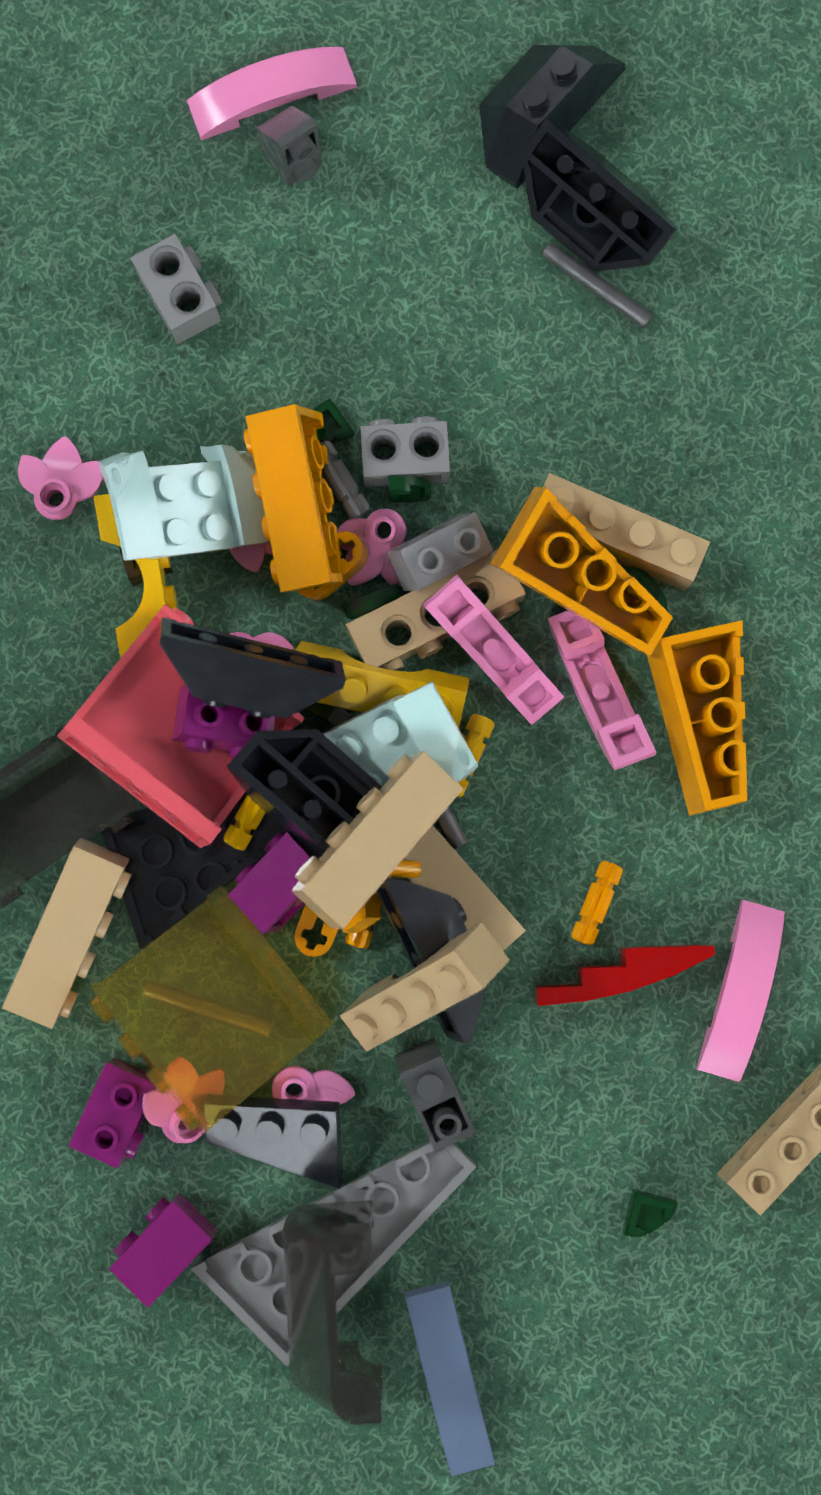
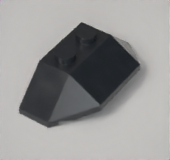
M533 45L479 104L486 168L518 189L525 181L520 155L543 121L548 118L570 132L626 70L625 63L594 45Z
M548 118L543 121L520 155L522 168H524L532 219L594 272L651 265L678 230L652 197L592 146Z
M162 617L159 635L160 646L192 695L200 698L210 706L223 708L230 705L246 709L250 714L261 718H270L272 716L287 718L344 687L346 678L342 661L323 658Z
M318 729L257 731L226 766L252 801L319 859L330 847L326 843L330 834L344 821L350 825L360 813L356 808L360 800L374 787L378 790L382 788L378 782Z
M388 876L376 890L413 968L422 964L449 941L467 931L464 924L467 921L466 913L459 901L452 898L451 895ZM486 987L436 1014L446 1037L463 1044L472 1039Z

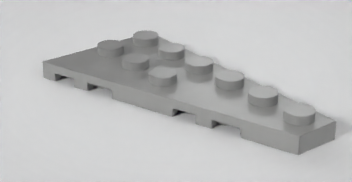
M429 1140L341 1186L340 1189L337 1188L193 1264L191 1270L288 1366L476 1168V1164L455 1143L435 1152Z

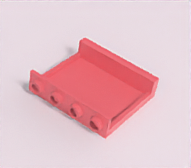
M165 604L57 737L194 844L202 848L211 844L222 830L219 826L243 796L245 790L226 767L232 760V758L228 757L229 751L212 748L211 753H197L184 749L185 743L172 741L179 691L185 685V682L159 644L160 624L162 617L194 625V622L183 611L176 608L170 609ZM298 712L287 718L275 716L273 731L292 730L295 726L301 724L305 717Z

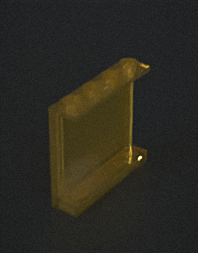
M222 885L210 893L203 904L99 984L96 981L91 985V994L94 998L89 1001V1004L105 1024L111 1019L123 1033L117 1037L122 1047L133 1059L139 1055L151 1068L146 1073V1076L161 1095L169 1091L180 1105L174 1111L182 1123L191 1132L198 1128L202 1134L208 1131L334 1025L249 918L232 901Z

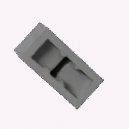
M176 234L130 258L140 281L176 344L221 321L217 306L221 305L222 301L210 280L205 283L202 282L197 273L202 266L190 244L183 248ZM169 265L179 267L173 275L164 276L160 274ZM195 300L200 302L199 306L193 311L185 312L180 310L181 306L187 301Z
M424 416L413 419L412 423L395 424L393 420L378 419L371 421L369 426H360L365 488L389 486L388 476L393 475L419 477L428 480L431 484L449 483L450 461L447 421H437L435 417ZM429 442L434 444L438 451L431 457H422L416 453L415 448L420 443ZM380 445H388L395 450V454L386 460L377 459L372 452Z
M476 512L457 515L387 551L386 554L403 590L419 591L494 551Z

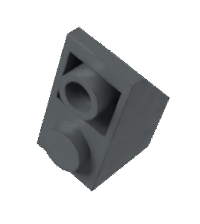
M290 106L256 128L260 148L287 187L296 181L299 183L306 182L318 172L319 167L322 165L318 125L311 116L294 106Z
M434 1037L394 1055L400 1077L435 1152L476 1134Z

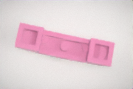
M320 47L294 51L248 65L206 86L190 97L187 103L200 139L204 140L239 128L240 119L316 94L317 99L321 100L356 88L357 83L343 47Z
M458 575L453 577L423 604L429 613L461 645L531 725L564 698L550 679Z
M570 611L549 617L548 623L575 694L601 749L614 771L656 755V750L639 713L635 715L606 652L601 630Z
M741 900L730 942H733L712 1024L711 1027L707 1026L697 1070L734 1081H741L753 1051L769 999L780 950L784 911Z

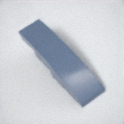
M449 1281L404 1292L451 1476L495 1465Z

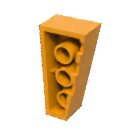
M293 404L245 416L248 429L244 431V440L248 452L254 457L256 472L253 474V485L257 496L263 502L265 516L262 517L261 524L266 540L271 542L274 559L270 562V570L275 584L279 585L280 592H297L343 582L337 527L332 521H327V513H331L332 505H334L333 494L326 480L322 478L321 472L324 465L329 464L327 447L321 446L316 429L324 428L323 414Z
M534 487L490 563L492 566L627 646L651 656L673 619L661 604L634 577H631L616 561L617 559L589 534L586 527L557 501V498L547 487Z
M743 620L661 638L651 656L647 655L689 816L747 801L746 743L743 742L742 720L745 719V702H742L741 676L744 675V657H741L740 637L743 636Z

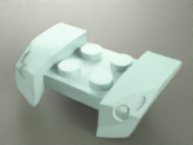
M215 445L210 447L200 446L201 454L207 460V462L149 467L143 451L134 453L122 452L99 461L100 472L110 495L124 561L143 558L158 559L269 543L263 534L261 524L262 517L265 516L263 502L257 496L253 485V474L256 472L253 455L247 451L236 450L233 446Z
M433 682L406 695H397L323 733L382 787L390 779L386 774L387 770L403 754L409 757L424 751L457 783L478 767L472 752Z

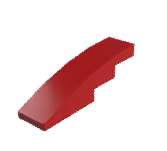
M704 944L619 947L620 965L577 966V984L534 986V1002L537 1006L576 1003L630 992L672 977L715 955V946Z

